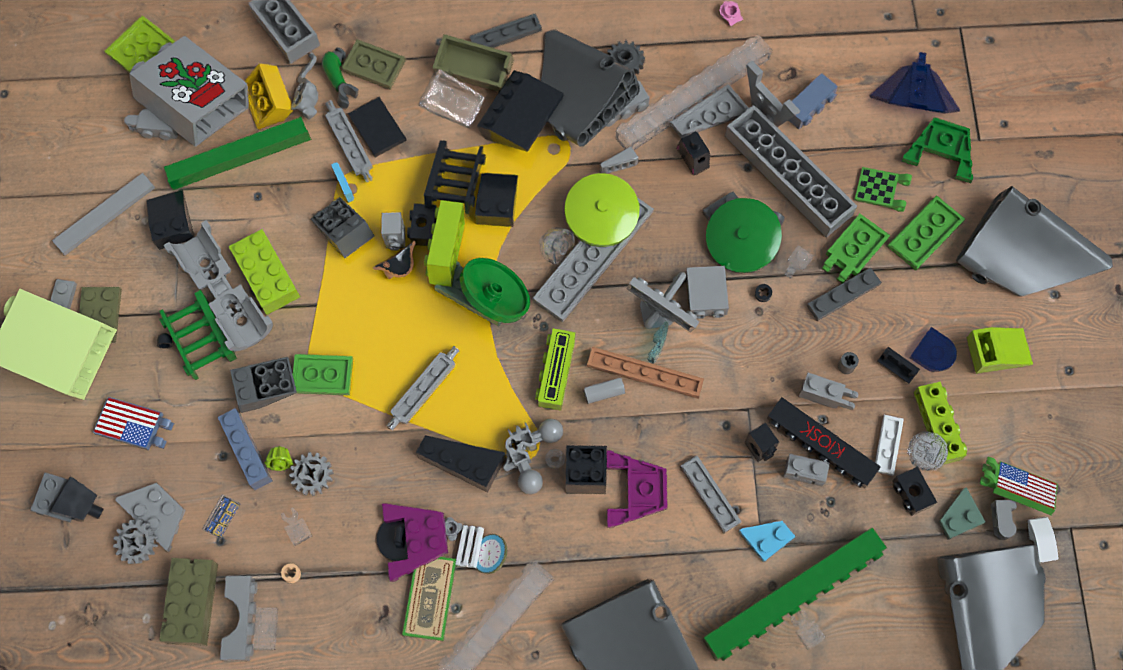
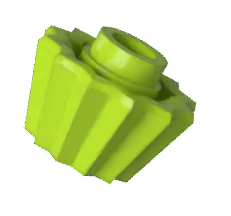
M281 446L271 448L264 462L266 468L275 471H285L293 465L288 449Z

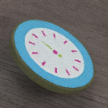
M489 534L482 538L476 568L479 572L492 574L498 571L504 564L507 557V544L501 536Z

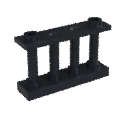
M439 141L424 193V205L426 208H432L434 201L437 200L459 202L465 204V213L469 214L470 207H474L475 204L474 192L481 166L485 165L486 162L483 146H479L477 155L450 151V149H447V141ZM451 158L475 162L474 168L446 165L445 161ZM450 172L470 175L471 179L470 182L444 179L441 175L442 173ZM441 186L467 189L468 191L466 196L440 193L437 189Z

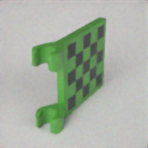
M862 167L855 201L904 212L906 201L893 199L897 182L904 186H909L912 175L896 174Z

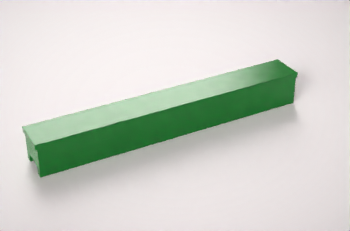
M302 117L167 165L164 167L168 178L167 181L171 188L176 190L310 141L311 137Z

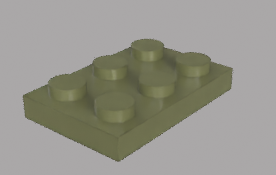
M357 39L342 66V71L391 90L406 59L404 56Z
M82 287L79 313L114 329H118L122 289L120 287ZM117 331L111 343H116Z

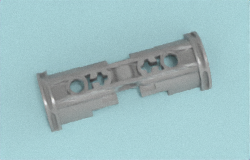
M207 220L201 223V229L197 236L186 243L172 244L168 242L164 245L167 252L176 257L183 270L190 274L198 289L207 287L216 298V300L208 305L217 317L215 321L227 338V341L224 343L230 351L247 349L260 342L270 333L273 322L269 316H263L252 297H248L241 284L232 289L227 281L226 275L231 272V269L221 255L220 247L211 235V226ZM204 259L210 260L207 267H201L200 262ZM211 270L216 276L215 279H212L211 275L209 274ZM232 303L235 305V308L238 311L236 314L230 308V304ZM240 317H246L247 322L244 325H237V320Z

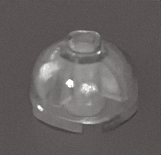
M561 227L549 229L540 238L541 255L548 262L560 266L570 254L568 253L570 247L574 248L575 237L573 232Z

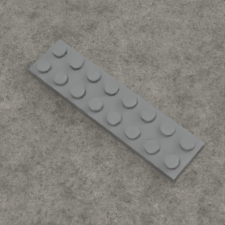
M638 198L640 212L636 227L630 236L619 244L609 247H595L580 240L536 293L533 301L561 322H564L653 213L654 209Z

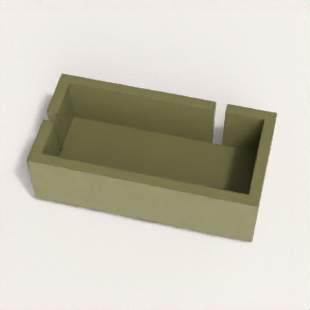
M443 34L433 69L437 75L448 78L453 76L455 80L500 92L508 80L507 75H510L514 58L512 53Z
M171 559L163 618L167 619V621L162 622L161 642L166 644L207 646L218 564L213 560Z

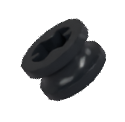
M760 284L755 290V298L760 302L769 301L772 296V288L767 284ZM759 290H767L768 296L764 295L761 297Z

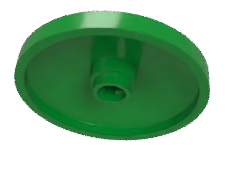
M738 198L721 205L711 216L706 229V242L710 254L720 266H725V269L735 273H752L766 267L777 255L782 241L781 225L776 214L763 202L751 198Z
M476 258L469 261L462 269L460 286L463 294L481 314L502 323L519 321L526 314L530 307L528 290L522 280L510 268L492 259Z

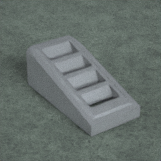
M629 147L600 164V173L608 174L638 165L639 158L632 147Z

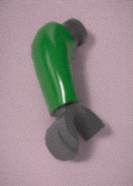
M337 47L332 52H326L321 63L327 78L336 92H338V105L343 109L349 108V98L346 95H350L355 99L358 97L359 89L352 84H346L340 70L341 61L346 58V54L343 49Z

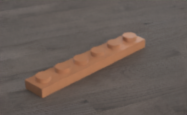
M592 347L587 367L698 399L704 378Z

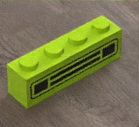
M553 328L552 335L548 334L546 345L549 346L548 352H544L543 356L545 369L540 371L539 382H542L541 388H537L535 400H538V407L561 411L576 332Z

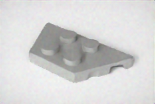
M158 483L115 499L136 521L144 520V523H150L149 529L153 528L156 530L153 533V536H158L156 541L166 551L169 552L171 550V543L174 535H177L179 522L183 519L186 510Z

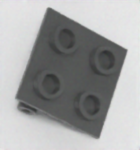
M44 473L30 511L36 512L39 515H47L71 522L72 519L50 513L68 479Z

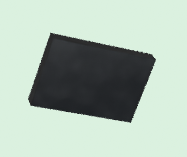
M380 97L348 113L374 157L407 141Z

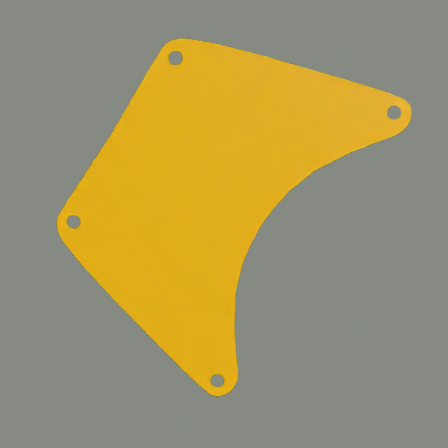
M556 135L540 136L536 138L528 152L499 143L480 145L483 146V154H486L485 165L481 166L474 192L475 204L474 207H470L469 214L465 213V204H463L465 227L457 260L461 267L464 268L469 261L476 258H488L497 261L500 249L511 229L508 226L477 225L475 212L481 174L518 175L515 222L535 195L568 163L571 147L567 140L562 141ZM550 144H558L560 152L555 155L548 152ZM479 146L450 151L477 155ZM436 153L372 165L373 168L369 170V173L373 179L372 181L369 180V182H365L362 174L356 176L354 171L348 172L344 175L347 183L357 186V192L353 194L354 200L348 203L339 182L336 185L334 200L340 197L367 222L374 237L346 258L328 241L308 355L352 356L353 369L350 396H342L393 416L391 413L393 407L440 352L447 354L455 346L459 349V352L453 358L456 366L412 417L409 423L468 445L505 452L506 456L505 443L510 437L508 429L512 433L516 432V426L518 425L521 429L525 428V422L531 433L538 429L513 391L497 357L490 321L435 291V285L429 284V277L426 276L427 266H424L425 255H429L430 251L428 246H414L412 251L413 269L404 277L388 279L383 270L373 269L374 266L404 249L390 250L386 248L381 234L382 213L401 212L405 225V247L411 243L410 238H407L408 227H411L412 223L409 220L410 210H413L414 204H424V193ZM451 158L445 161L446 165L474 168L475 162ZM445 172V174L442 173L441 175L444 179L470 182L471 179L470 175ZM441 186L437 189L440 193L466 196L468 191L467 189ZM441 200L434 201L433 205L439 208ZM420 223L418 227H424L426 223ZM540 442L536 443L537 449L531 452L525 450L528 452L530 459L536 456Z

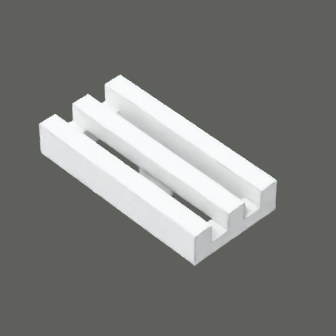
M463 525L455 565L477 568L484 528ZM475 532H477L471 563H469L470 554L473 547L474 534Z

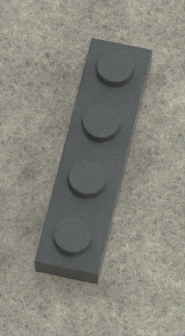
M536 13L471 35L470 41L495 48L541 32L542 26Z
M869 268L807 304V307L815 319L819 321L880 286L882 282L872 268Z

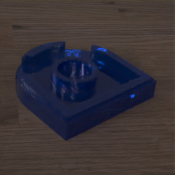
M931 327L909 358L931 372L948 370L954 364L957 350L954 343L948 337Z

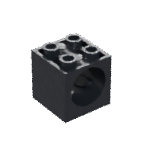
M566 445V494H606L607 446Z

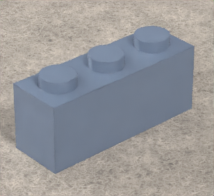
M821 73L792 100L800 112L788 121L798 129L803 125L807 126L815 114L822 112L827 102L831 103L836 98L838 86Z

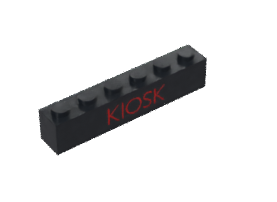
M781 397L767 417L769 424L777 430L780 428L785 431L786 437L792 441L797 440L802 443L801 447L807 452L811 453L813 451L819 455L817 458L820 461L833 465L835 467L834 470L841 476L847 475L852 479L851 483L858 488H866L881 468V466L783 397Z

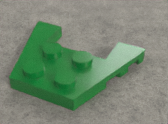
M934 117L901 160L902 162L918 166L922 152L926 151L958 161L959 165L955 179L971 184L973 174L970 154V128Z

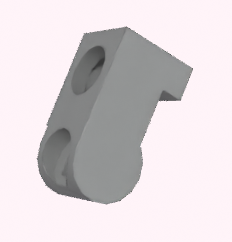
M995 500L991 503L993 530L995 536L1000 540H1007L1016 533V526L1012 521V511L1017 508V505L1013 500Z

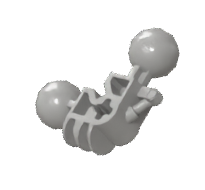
M556 419L544 420L539 426V430L532 433L526 422L525 428L521 429L517 425L516 432L512 433L508 429L510 437L505 443L507 458L503 469L506 472L514 468L519 470L521 475L518 478V486L525 494H535L540 491L543 485L540 473L536 470H531L529 465L531 459L525 450L531 452L537 449L536 443L541 441L555 443L560 440L564 430L562 424ZM514 443L518 446L516 450L512 447Z

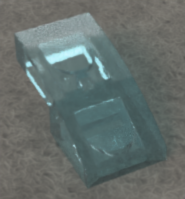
M666 321L653 337V342L656 345L648 354L647 359L652 364L656 362L664 348L668 332V322Z

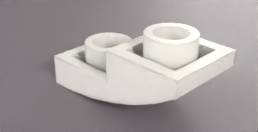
M1049 518L1028 519L1029 539L1033 540L1034 544L1037 545L1039 562L1058 560L1055 536Z

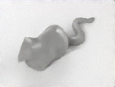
M312 51L309 53L310 62L298 76L297 82L300 84L295 90L294 101L291 105L292 110H299L308 120L317 113L314 106L318 101L316 86L305 78L317 59Z

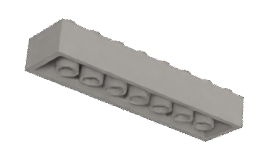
M755 105L727 126L725 137L826 238L853 216L857 205Z

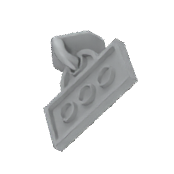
M684 272L678 273L673 278V282L665 294L656 288L654 290L647 286L648 283L642 278L638 277L636 279L633 277L627 290L642 299L640 308L646 329L669 326L676 322L687 331L692 332L699 324L695 314L690 311H683L680 309L681 305L672 300V297L686 278Z

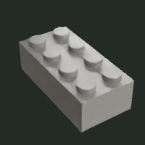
M252 0L248 3L253 16L290 64L320 46L317 34L290 0Z

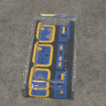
M222 494L202 530L221 539L241 504Z

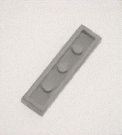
M698 456L693 457L680 466L723 533L741 523V520Z

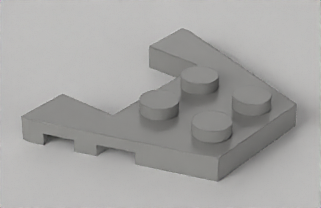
M753 60L747 64L752 106L755 105L776 127H779L800 112L790 99L782 104L761 82L763 71Z

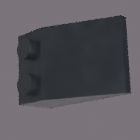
M481 174L475 212L477 225L514 227L518 175Z
M183 190L147 200L151 237L159 250L164 249V245L168 242L180 244L195 237Z

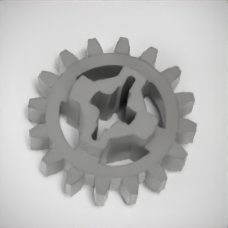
M308 452V457L306 458L302 454L301 461L294 460L297 464L296 467H290L294 471V473L289 474V477L294 479L291 484L297 486L296 490L298 492L303 489L304 495L310 492L312 496H315V491L322 494L321 488L325 487L328 489L329 486L326 483L333 481L329 476L334 474V471L329 469L332 465L330 462L326 463L327 458L325 456L320 459L319 453H316L313 457L312 453ZM310 462H317L319 464L313 465ZM309 468L311 469V471H313V477L315 480H313L312 477H310ZM310 483L313 484V486H305L303 484Z
M129 520V524L123 523V529L116 530L119 536L113 538L117 540V544H114L113 547L119 549L115 554L122 555L121 560H128V564H140L142 560L148 561V555L155 554L152 548L158 547L154 543L158 536H153L156 530L153 528L149 529L150 523H144V520ZM138 551H141L140 554L134 555V553H137Z

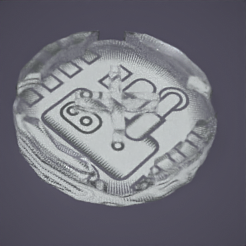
M929 431L916 434L908 446V455H910L912 465L923 471H934L942 467L948 455L947 444L939 434Z

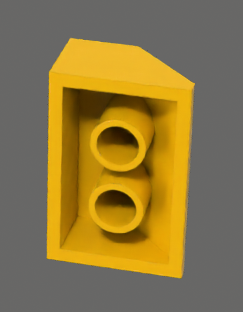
M259 63L244 81L248 86V104L257 129H262L284 121L294 110L291 109L292 104L278 67Z

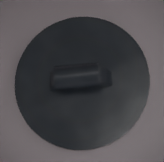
M404 520L389 523L383 522L377 533V545L380 552L386 558L393 561L408 559Z

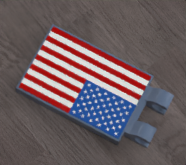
M108 397L93 433L149 450L151 445L164 449L167 441L156 436L159 427L171 431L174 423L169 419L163 418L164 414L162 412Z

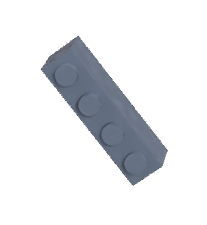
M235 408L219 416L218 419L249 485L254 490H257L272 482L273 480L239 411Z

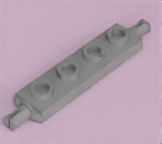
M331 100L329 103L327 101L325 105L329 112L325 115L353 171L356 176L362 174L365 182L372 181L373 178L369 173V170L373 168L343 109L335 108Z
M453 346L447 354L440 352L391 410L393 418L386 425L390 430L393 431L399 422L407 425L456 366L453 358L459 352V349Z

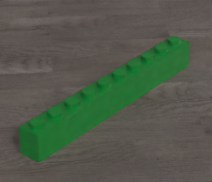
M872 527L702 639L716 661L720 658L722 661L728 659L733 655L732 650L737 647L740 650L750 644L749 639L753 636L758 639L767 633L766 628L770 625L776 627L784 622L782 617L788 613L790 616H793L801 610L799 606L805 602L807 605H810L818 599L816 595L820 592H823L825 595L835 588L833 584L837 581L843 583L851 577L849 573L852 571L860 572L868 566L866 564L867 561L872 559L875 562L884 556L882 552L887 548Z

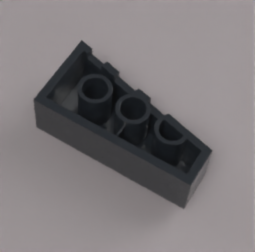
M426 435L416 451L419 459L487 493L506 459L505 452Z

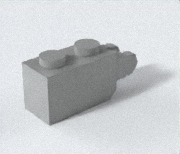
M148 109L141 110L139 115H128L124 119L129 130L139 132L145 138L177 139L178 133Z
M807 373L799 397L831 408L840 406L852 410L855 408V404L842 399V396L855 399L858 398L859 394L856 391L845 388L846 385Z

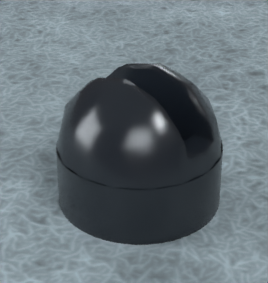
M162 333L157 337L158 348L167 349L173 346V340L169 334Z

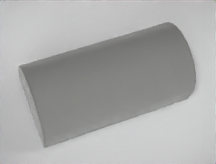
M617 378L585 387L583 392L587 404L625 394V388L622 378Z

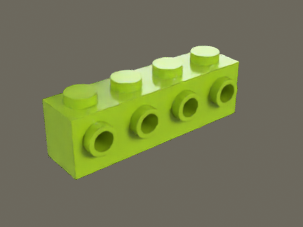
M941 381L917 387L913 393L927 433L930 432L929 436L931 438L933 433H936L934 438L936 437L937 439L938 435H940L939 440L942 441L944 439V443H942L944 444L943 452L946 451L947 455L944 456L941 465L962 460L967 456V447L961 441L960 428L954 421V411L952 406L948 404L945 387H942Z

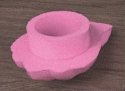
M724 1L723 5L720 6V14L728 21L729 26L743 20L740 15V9L735 2Z

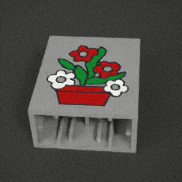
M183 36L173 44L166 43L161 47L156 56L147 62H138L129 73L133 98L195 147L249 108L247 83L186 36Z

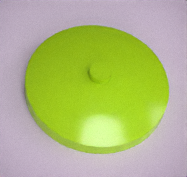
M597 173L588 175L575 183L567 195L564 212L569 229L579 240L595 247H609L621 243L630 236L638 222L640 208L636 193L626 181L615 175Z

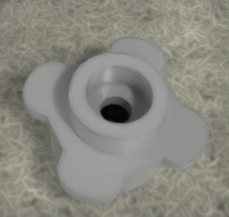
M448 517L445 520L446 536L449 537L450 541H455L457 534L462 531L463 525L454 521L452 517Z

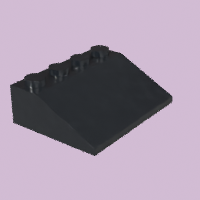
M514 70L477 127L486 140L528 152L564 94L527 73Z

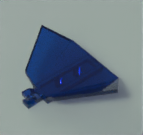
M919 52L916 62H913L912 65L901 67L870 94L871 98L891 105L939 113L960 111V108L938 74L931 69V64H926L927 53Z

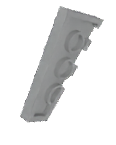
M728 84L673 120L671 127L683 138L695 131L701 132L736 119L746 112L749 107Z

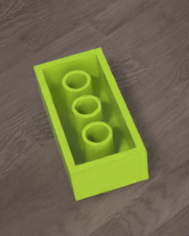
M441 200L439 208L436 207L435 210L436 223L432 224L431 234H433V237L428 241V250L430 251L429 255H425L424 266H427L426 276L429 277V284L452 287L465 227L463 203Z
M263 229L229 246L266 315L300 298Z

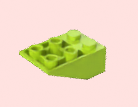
M990 327L972 330L966 337L976 374L1033 365L1023 328Z

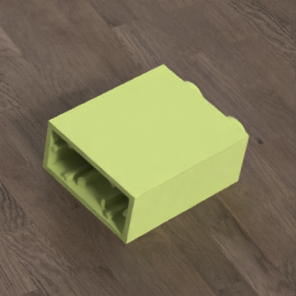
M19 289L17 295L10 297L4 307L6 318L0 328V366L64 394L84 400L117 329Z

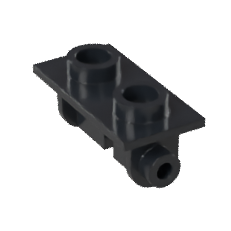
M887 347L877 360L878 363L908 384H910L920 370L890 347Z

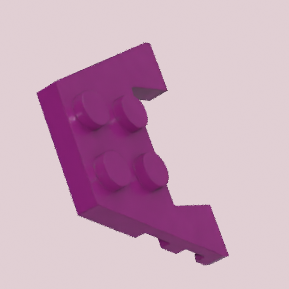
M607 450V469L628 470V509H607V528L667 510V469Z
M386 503L382 504L385 523L400 520L405 522L408 559L388 563L390 582H395L399 580L398 578L410 574L422 565H427L448 553L443 512Z

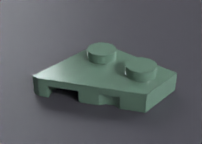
M967 487L960 492L959 496L939 520V524L948 540L985 523Z

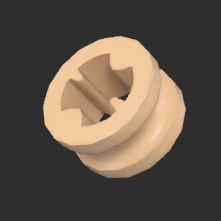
M290 563L282 568L281 576L287 583H295L300 579L301 571L298 566ZM289 569H291L292 571L296 569V572H294V577H286V575H288L287 571Z

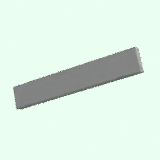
M143 173L52 241L64 255H67L155 188L154 185Z

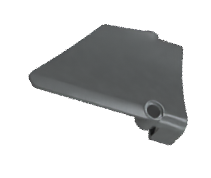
M1013 186L996 196L956 259L959 264L973 272L972 278L980 284L995 283L1020 297L1078 280L1113 267L1112 258L1042 205L1038 200L1027 198Z
M646 579L561 624L576 661H580L586 670H699L668 605L665 604L654 579ZM661 606L664 612L661 617L657 618L655 610Z

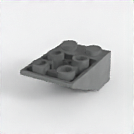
M340 197L311 218V221L344 258L374 237L367 222Z
M289 357L230 370L240 413L263 408L297 393Z

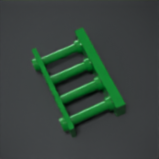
M201 290L194 293L197 300L190 306L170 316L163 309L159 311L162 316L159 319L162 326L168 328L186 364L183 366L188 376L191 375L195 380L199 379L195 370L216 359L227 357L230 362L237 359L234 351H230L224 343L227 341V338L215 321L216 316ZM197 310H203L205 315L202 316V319L177 332L172 325L173 322ZM205 325L207 327L211 326L213 331L210 332V335L183 347L180 338ZM213 341L219 342L221 347L217 351L191 363L187 354Z

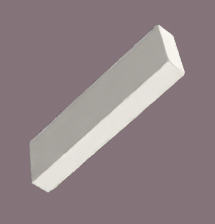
M883 415L875 463L881 466L877 473L894 475L904 420L902 418Z

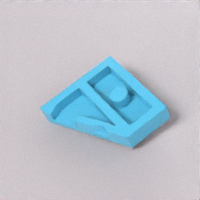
M783 521L739 530V533L763 562L795 538V535Z

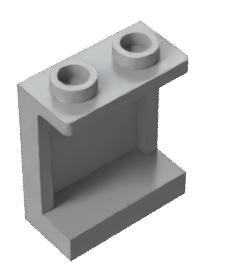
M725 266L687 268L686 282L688 285L689 311L695 314L697 319L704 318L705 316L721 318L727 315L729 304Z

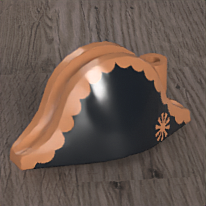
M415 241L396 255L374 266L373 269L383 270L388 279L408 275L414 265L412 251L416 244Z

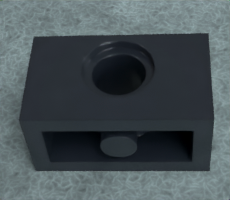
M414 204L413 210H410L409 220L412 223L411 227H408L407 238H410L411 243L415 241L417 246H428L429 239L433 237V234H431L432 224L436 223V205H433L432 208H426L424 204ZM420 223H426L424 227H418Z
M765 422L749 432L745 444L757 462L762 459L767 461L774 456L779 441Z
M918 467L902 473L892 480L895 492L900 494L903 500V507L911 516L933 507L937 503ZM909 488L915 489L917 496H912L909 493Z

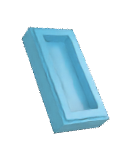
M337 162L331 164L348 203L353 201L354 196Z

